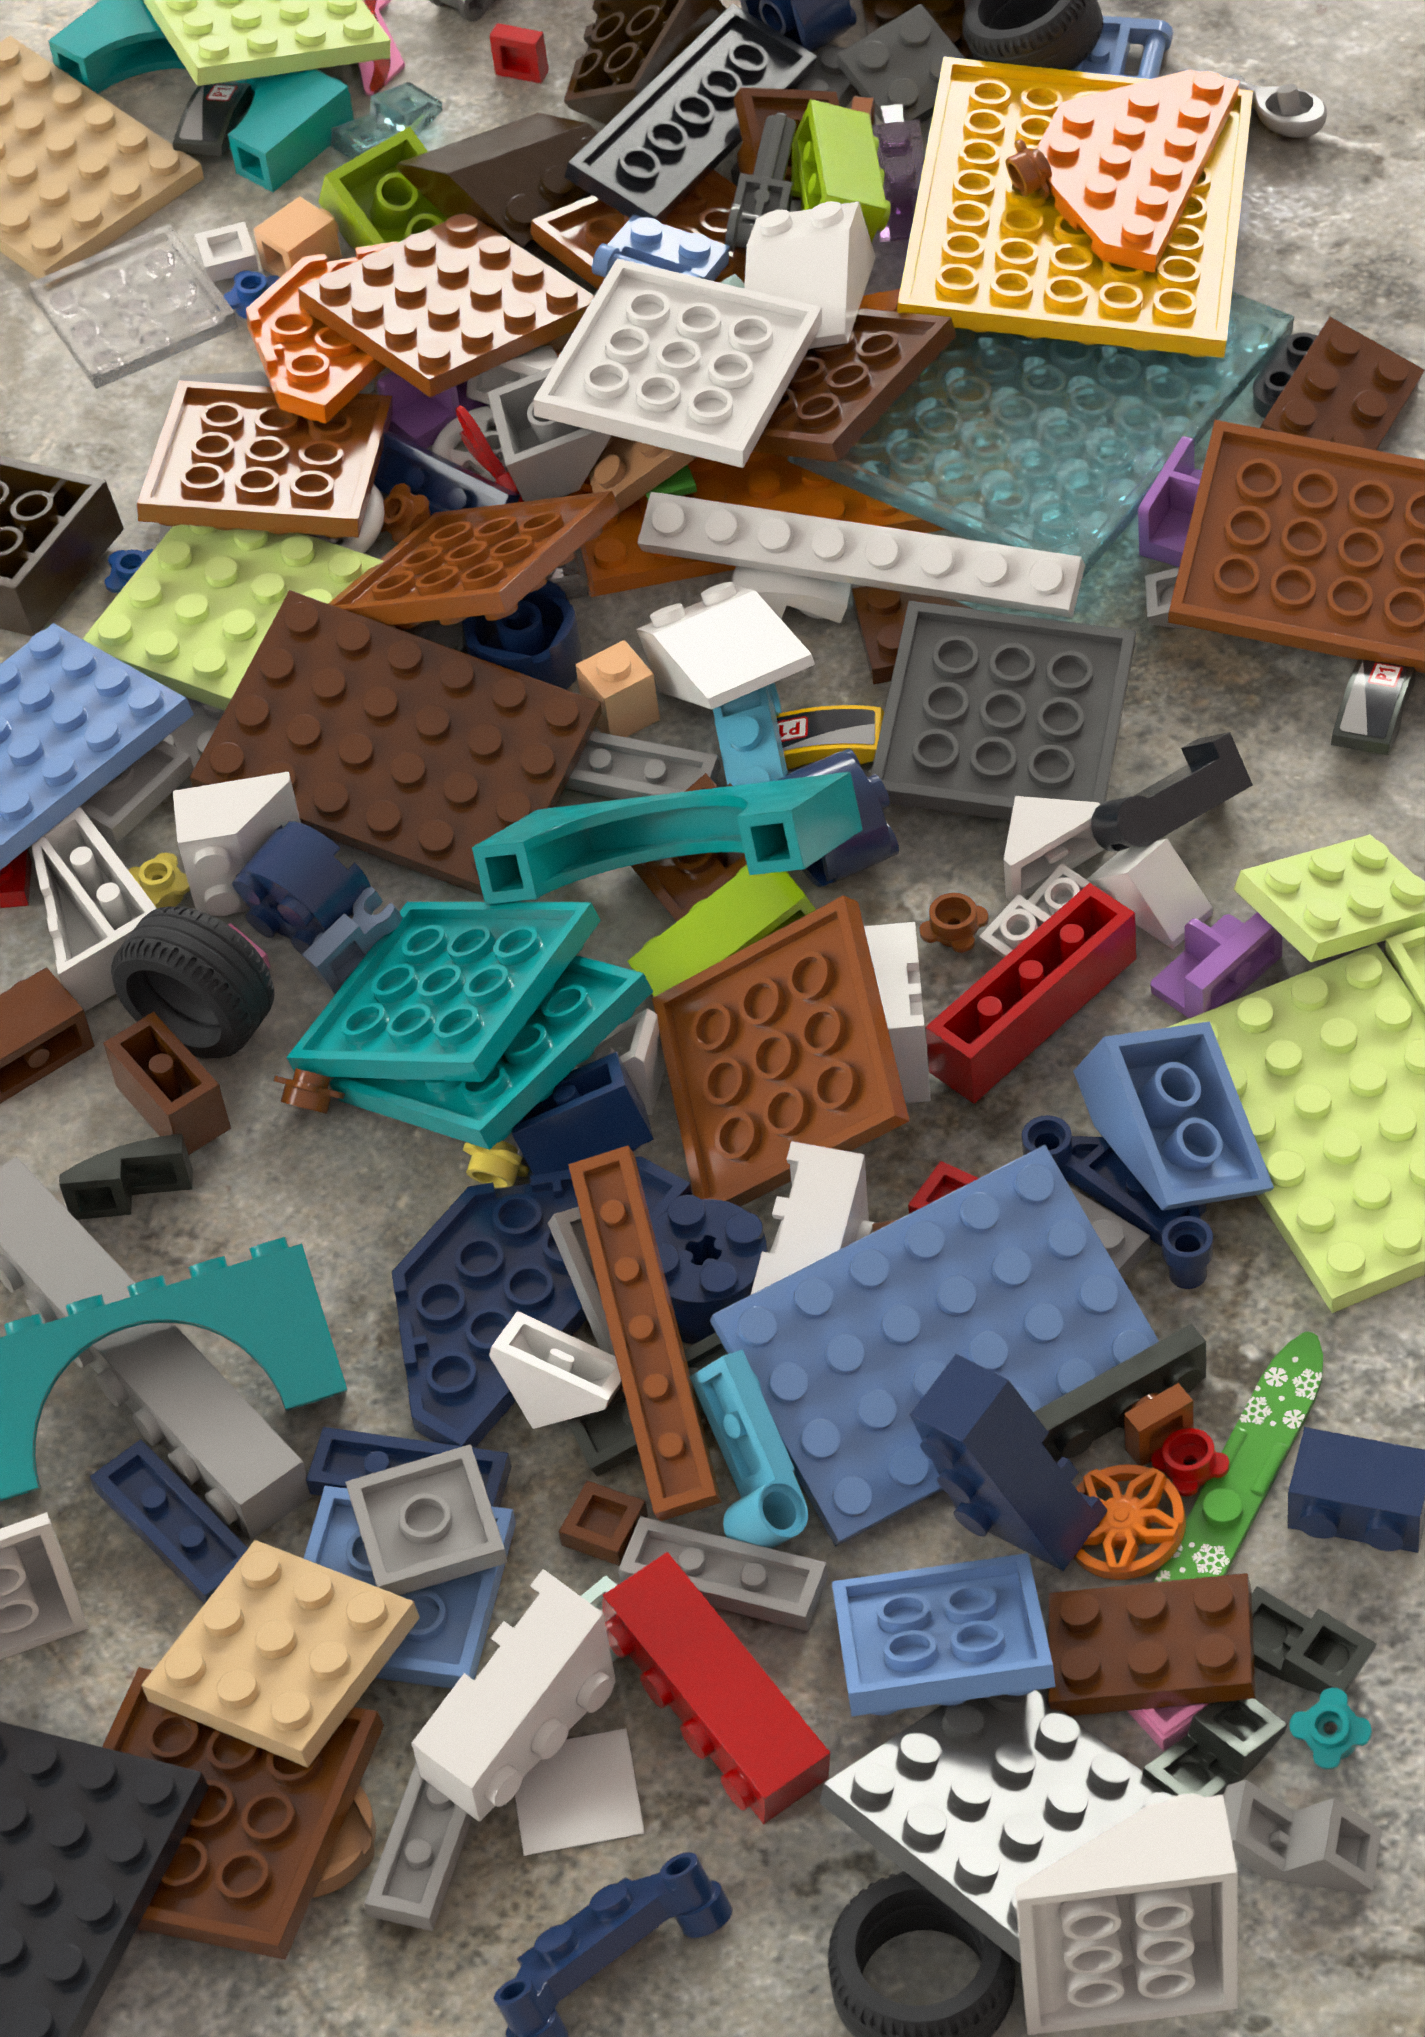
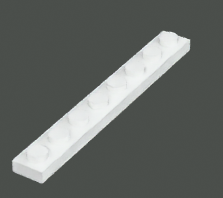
M656 492L650 493L637 542L643 552L1073 618L1085 568V563L1080 556Z

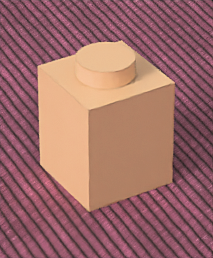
M300 196L253 229L261 267L270 274L277 275L280 278L306 256L325 254L327 262L342 258L338 240L339 227L334 217L326 209H319Z
M625 640L575 664L580 695L601 703L602 714L596 724L601 733L628 737L660 720L654 674Z

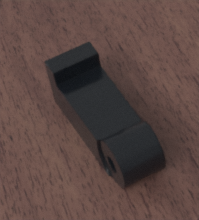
M1227 732L1194 740L1181 748L1188 763L1186 766L1134 796L1101 803L1095 809L1091 820L1093 837L1098 845L1111 852H1118L1130 847L1139 848L1150 845L1253 786L1231 733Z

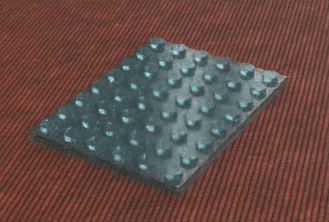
M1232 291L1224 358L1210 356L1193 357L1184 353L1158 350L1139 351L1131 347L1105 344L1086 345L1070 340L1052 338L1033 339L1017 334L990 331L974 332L969 329L955 328L957 336L939 354L938 358L916 378L908 390L885 411L879 421L870 427L850 449L849 453L841 458L839 462H822L817 459L788 456V462L970 540L1080 556L1085 563L1083 579L1137 516L1139 505L1181 437L1185 436L1194 439V448L1213 427L1214 421L1219 420L1264 367L1279 342L1293 333L1294 316Z

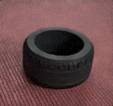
M971 0L963 15L962 28L965 40L975 60L1071 71L1088 57L1097 44L1103 30V14L1097 0Z
M168 906L156 908L141 919L116 952L111 965V975L117 996L134 1020L137 1022L150 1013L155 1012L195 1057L225 1058L236 1054L247 1044L270 1012L274 1002L273 981L266 963L257 950L241 934L226 923L193 908Z
M905 1871L898 1875L891 1874L887 1879L880 1878L876 1883L872 1882L869 1884L867 1890L862 1889L859 1891L858 1895L851 1899L850 1904L844 1907L831 1933L828 1947V1969L833 2001L840 2019L853 2037H992L994 2031L999 2029L1010 2009L1015 1988L1014 1958ZM930 1930L949 1934L963 1941L979 1957L981 1965L977 1974L961 1992L945 2001L930 2005H906L892 2001L875 1991L862 1975L869 1959L879 1947L896 1936L912 1931Z

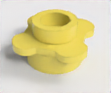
M160 853L154 859L143 863L141 867L128 869L156 908L175 907L182 901L184 894L190 891L187 876L185 873H181L177 867V857L172 853Z
M501 1141L496 1143L490 1150L467 1142L464 1144L463 1151L471 1155L466 1173L469 1177L482 1184L493 1182L495 1188H506L514 1186L516 1176L526 1177L528 1175L529 1168L521 1164L522 1157L517 1154L518 1149L512 1144Z

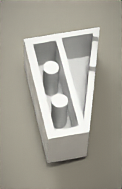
M78 807L31 846L40 890L46 905L47 923L57 960L55 961L58 975L65 989L85 1012L116 994L111 975V965L114 956L141 919L156 909V907L82 808Z
M915 922L864 926L905 1103L931 1101Z
M791 1141L786 1160L790 1164L792 1189L789 1198L776 1197L772 1216L775 1219H781V1223L770 1253L762 1252L751 1295L873 1233L872 1224L876 1222H870L868 1216L865 1154Z
M542 1569L530 1585L531 1588L539 1593L538 1597L514 1628L505 1621L502 1622L491 1637L500 1647L477 1678L473 1680L464 1673L412 1742L420 1777L479 1822L495 1806L501 1807L514 1797L521 1786L523 1777L541 1759H549L560 1750L568 1736L569 1730L587 1712L593 1713L601 1708L608 1700L616 1683L603 1612L544 1569Z

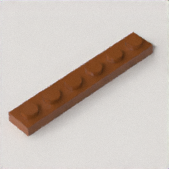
M624 1146L568 1164L654 1515L659 1521H664L722 1503L635 1155L629 1146Z

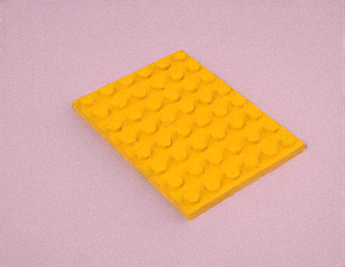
M944 57L898 298L897 313L905 312L951 317L955 328L969 329L974 332L990 331L1023 335L1033 339L1052 338L1077 341L1086 345L1105 344L1131 347L1139 351L1158 350L1184 353L1193 357L1210 356L1224 358L1253 91L1238 90V97L1162 258L1153 273L1102 261L1091 249L1092 239L1083 229L1075 231L1055 208V197L1052 193L1046 199L1042 198L1038 191L1024 197L1011 181L1005 165L1006 158L1017 153L1014 142L1018 139H1022L1030 151L1038 147L1061 102L1151 79Z

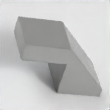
M1246 1779L1226 1786L1224 1801L1235 1860L1266 1879L1360 1894L1373 1890L1382 1829L1335 1798L1293 1811Z

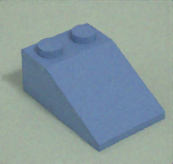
M1210 1022L1103 1037L1073 1070L1094 1127L1162 1211L1260 1195L1274 1188Z

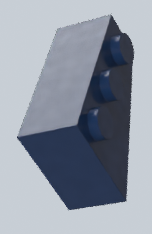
M956 1354L910 1413V1417L922 1439L920 1447L932 1460L939 1474L937 1482L949 1494L956 1508L953 1513L955 1518L970 1532L981 1537H985L989 1532L1064 1571L1108 1512L1098 1497L1092 1495L1088 1497L1079 1492L1072 1484L1079 1471L1069 1459L1061 1457L1058 1463H1056L1042 1444L1049 1432L1008 1379Z

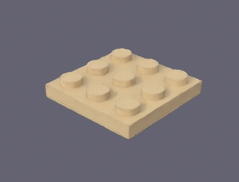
M254 1540L141 1686L147 1700L151 1703L300 1765L309 1767L420 1617L412 1600Z

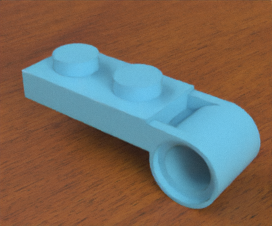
M775 683L713 709L727 785L729 783L736 786L777 781L788 774L776 718L781 713V704Z
M743 1349L724 1355L690 1376V1380L741 1496V1499L732 1503L725 1512L723 1520L724 1531L727 1538L773 1549L803 1531L808 1520L807 1504L794 1476L793 1470L795 1469L787 1453L786 1446L780 1437L761 1393L758 1377L751 1370Z

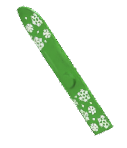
M1305 1331L1291 1340L1273 1358L1261 1376L1221 1452L1229 1458L1230 1469L1224 1477L1211 1478L1206 1481L1186 1519L1185 1533L1179 1548L1162 1565L1154 1582L1223 1576L1227 1574L1319 1392L1322 1383L1323 1352L1319 1337L1313 1332Z

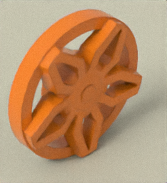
M1124 1464L1107 1467L1102 1470L1094 1469L1083 1476V1481L1076 1487L1079 1492L1088 1497H1091V1495L1098 1497L1096 1491L1104 1487L1113 1494V1497L1106 1501L1099 1498L1108 1512L1083 1544L1099 1545L1103 1542V1550L1107 1562L1090 1556L1080 1548L1073 1559L1082 1568L1102 1578L1127 1580L1138 1578L1157 1570L1175 1554L1184 1537L1186 1514L1177 1489L1161 1471L1153 1467L1148 1468L1140 1465ZM1131 1481L1128 1483L1125 1494H1122L1121 1487L1117 1482ZM1148 1485H1152L1147 1496L1141 1500L1137 1498L1138 1493ZM1163 1493L1173 1506V1518L1157 1509ZM1156 1522L1167 1529H1151V1523ZM1143 1542L1145 1544L1162 1543L1151 1554L1134 1561L1139 1551L1138 1546ZM1113 1549L1124 1550L1119 1563L1116 1562Z

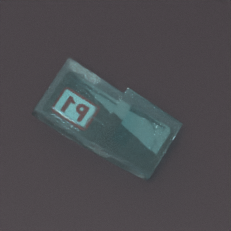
M410 82L371 96L370 114L332 128L331 147L350 159H354L409 126L418 136L442 112L443 102Z

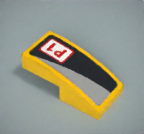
M835 705L780 713L776 718L787 770L819 761L846 749H851L855 753L860 765L874 761L884 717L883 709L881 707L864 705Z

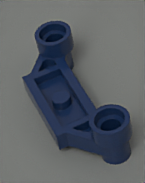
M1050 1115L1033 1118L1024 1126L1022 1130L1023 1156L1046 1145L1066 1181L1074 1183L1123 1220L1150 1235V1239L1162 1247V1255L1169 1266V1277L1174 1285L1182 1289H1194L1205 1282L1207 1278V1265L1213 1256V1232L1210 1226L1200 1218L1206 1212V1204L1162 1211L1103 1137L1072 1136L1071 1129L1064 1120Z
M692 1852L681 1853L669 1859L662 1866L660 1873L633 1881L625 1877L618 1883L605 1886L593 1895L589 1905L565 1923L544 1931L536 1939L534 1946L517 1958L521 1967L516 1977L503 1984L494 1995V2002L508 2025L506 2037H568V2030L555 2009L557 2004L668 1919L675 1917L683 1934L689 1938L707 1936L724 1926L732 1915V1905L721 1885L717 1881L709 1879L697 1855Z

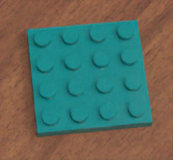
M406 902L399 911L402 916L399 926L393 932L384 935L371 947L286 1058L294 1071L297 1068L327 1077L483 1082L495 1069L496 1063L515 1037L525 1028L526 1022L545 996L553 990L556 981L573 958L583 949L584 943L601 920L592 902H506L485 905V902Z
M576 955L556 981L553 990L545 996L526 1022L525 1028L515 1037L496 1063L495 1069L483 1082L334 1077L329 1084L333 1091L345 1093L344 1099L338 1098L341 1102L490 1150L496 1143L507 1138L512 1132L513 1127L533 1107L547 1099L552 1094L554 1087L578 1064L586 1061L594 1053L595 1048L618 1025L629 1020L633 1016L635 1009L653 993V990L644 973Z

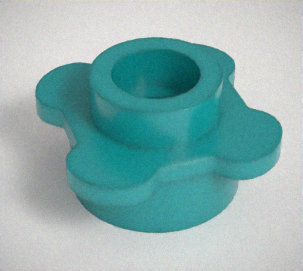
M1339 1688L1325 1689L1321 1693L1320 1701L1308 1711L1294 1713L1289 1723L1290 1732L1293 1737L1304 1740L1313 1752L1315 1764L1327 1770L1338 1767L1342 1759L1350 1756L1357 1746L1366 1745L1372 1736L1370 1722L1366 1718L1355 1715L1348 1706L1346 1693ZM1326 1724H1336V1732L1334 1734H1327L1324 1731Z

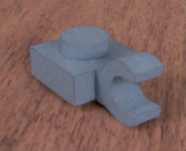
M372 886L363 890L353 904V919L343 914L326 932H320L313 944L302 954L320 982L334 994L337 993L371 947L384 935L393 932L402 921L401 914L392 903L388 904L382 912L372 915L373 911L383 902Z

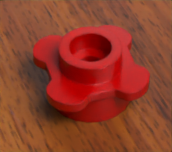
M1184 1428L1170 1434L1164 1441L1162 1448H1158L1153 1453L1151 1459L1153 1468L1165 1473L1172 1481L1179 1495L1184 1497L1196 1494L1199 1487L1211 1478L1224 1477L1230 1469L1228 1456L1224 1453H1217L1212 1438L1205 1431L1196 1428ZM1188 1462H1196L1193 1465H1185Z

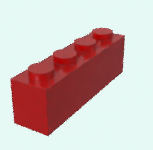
M1088 883L925 1027L929 1073L973 1104L976 1103L1137 959L1135 912L1093 884Z
M668 1552L602 1595L603 1614L610 1648L620 1658H624L627 1655L631 1657L643 1672L640 1674V1681L649 1697L661 1709L667 1705L670 1706L683 1723L680 1725V1731L688 1746L700 1759L709 1756L724 1774L720 1779L726 1793L739 1809L745 1811L750 1807L760 1821L765 1824L829 1779L830 1751Z

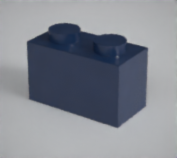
M617 1051L571 1071L554 1087L552 1094L533 1107L513 1127L511 1132L534 1175L569 1169L568 1164L624 1146H629L632 1152H634L641 1145L654 1140L646 1107Z
M1304 1427L1288 1490V1528L1301 1530L1309 1536L1320 1539L1337 1537L1368 1543L1373 1548L1382 1551L1404 1550L1418 1553L1425 1526V1449Z

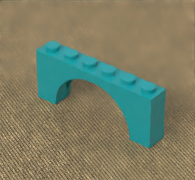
M99 0L48 40L54 65L96 94L116 83L140 74L168 69H186L143 0ZM316 69L236 80L235 82L251 84V94L254 97L244 119L228 134L236 174L274 193L355 126L351 94L348 86L341 80L331 78Z
M851 772L538 809L472 847L484 902L485 905L538 899L555 889L600 873L639 863L692 854L715 852L745 853L749 875L802 870L863 830Z
M286 1237L278 1238L249 1248L252 1259L228 1266L225 1256L217 1257L188 1267L191 1278L166 1285L164 1275L156 1276L127 1286L130 1297L105 1304L102 1294L67 1304L65 1307L68 1316L43 1323L41 1314H34L4 1324L6 1336L0 1337V1502L41 1489L36 1464V1438L44 1405L59 1377L78 1356L92 1345L128 1328L146 1324L176 1323L205 1329L226 1338L250 1355L265 1371L275 1386L285 1411L346 1393L348 1389L302 1243L289 1247Z

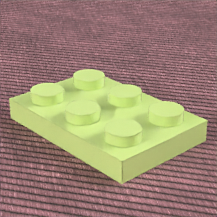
M1366 835L1241 870L1234 890L1310 962L1385 941L1386 938L1425 926V881L1414 875L1389 852L1382 842L1376 840L1372 835Z

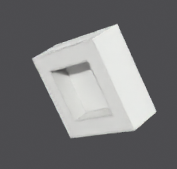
M245 221L194 234L209 283L233 278L241 271L249 270L253 272L259 270L256 254Z

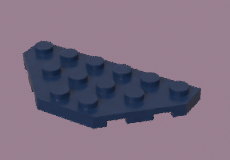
M642 1156L635 1157L652 1223L668 1210L672 1200L679 1196L692 1195L690 1182ZM569 1169L531 1175V1183L494 1189L493 1182L468 1186L392 1270L411 1417L415 1431L436 1443L457 1446L471 1444L472 1448H475L515 1403V1398L489 1354L492 1345L517 1311L570 1336H573L587 1320L548 1225L549 1220L554 1214L578 1207Z

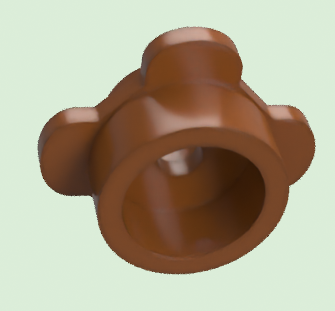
M1018 139L1014 142L1017 153L1005 160L1009 177L1016 189L1024 197L1038 191L1040 196L1046 199L1051 195L1046 183V179L1052 176L1050 164L1040 149L1036 148L1030 151L1022 139Z
M404 483L394 486L390 495L383 501L384 523L380 533L388 531L392 534V540L399 544L430 518L427 497L422 494L414 496L411 494L410 487Z
M961 893L943 894L930 905V919L920 925L919 932L922 940L927 943L938 941L947 947H952L955 952H967L975 946L974 936L978 929L988 924V912L984 907L976 906L975 902L967 895Z
M295 1068L292 1080L274 1076V1082L285 1084L280 1101L282 1103L327 1114L331 1098L344 1099L345 1093L329 1090L328 1085L331 1077Z

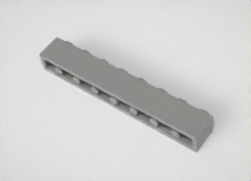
M16 1156L0 1167V1280L10 1292L20 1289L28 1297L26 1303L33 1315L41 1314L43 1323L67 1317L68 1313L65 1307L67 1304L91 1296L102 1294L105 1304L130 1297L127 1286L135 1282ZM174 1323L146 1324L122 1330L95 1343L74 1360L80 1368L89 1364L97 1372V1382L111 1403L116 1407L125 1403L134 1413L132 1414L133 1422L144 1439L152 1446L161 1442L170 1452L168 1454L169 1461L179 1477L189 1486L197 1481L207 1492L205 1499L212 1512L226 1526L234 1522L250 1540L313 1497L309 1493L306 1482L307 1474L300 1457Z

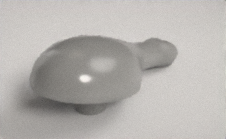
M1235 73L1228 77L1229 79L1240 81L1239 89L1253 91L1251 107L1256 110L1261 122L1277 134L1292 138L1309 137L1318 133L1326 122L1327 109L1324 102L1311 92L1298 89L1295 84L1259 87L1246 82L1243 76Z

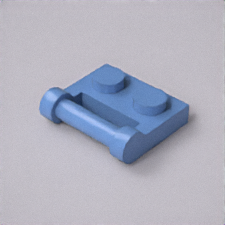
M1103 16V30L1097 44L1088 57L1071 70L1142 79L1158 78L1163 54L1171 45L1173 29L1169 23L1158 19ZM1131 44H1142L1144 47L1138 76L1124 75Z
M633 215L608 244L602 243L598 247L593 258L592 272L606 278L618 258L714 281L728 265L730 246L710 240L702 234L689 233L661 224L653 218Z

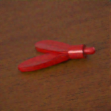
M463 406L456 407V414L463 428V431L459 434L471 455L494 477L495 483L520 495L510 473L506 472L500 460L495 456L474 418ZM521 495L518 502H524Z

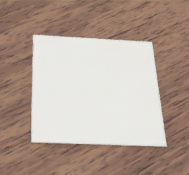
M627 1728L566 1739L563 1746L554 1756L546 1760L541 1759L523 1777L521 1786L515 1794L524 1856L645 1834Z

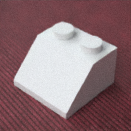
M289 772L173 791L177 842L196 910L213 917L227 916L250 910L232 886L236 875L281 824L284 828L289 821L301 823Z

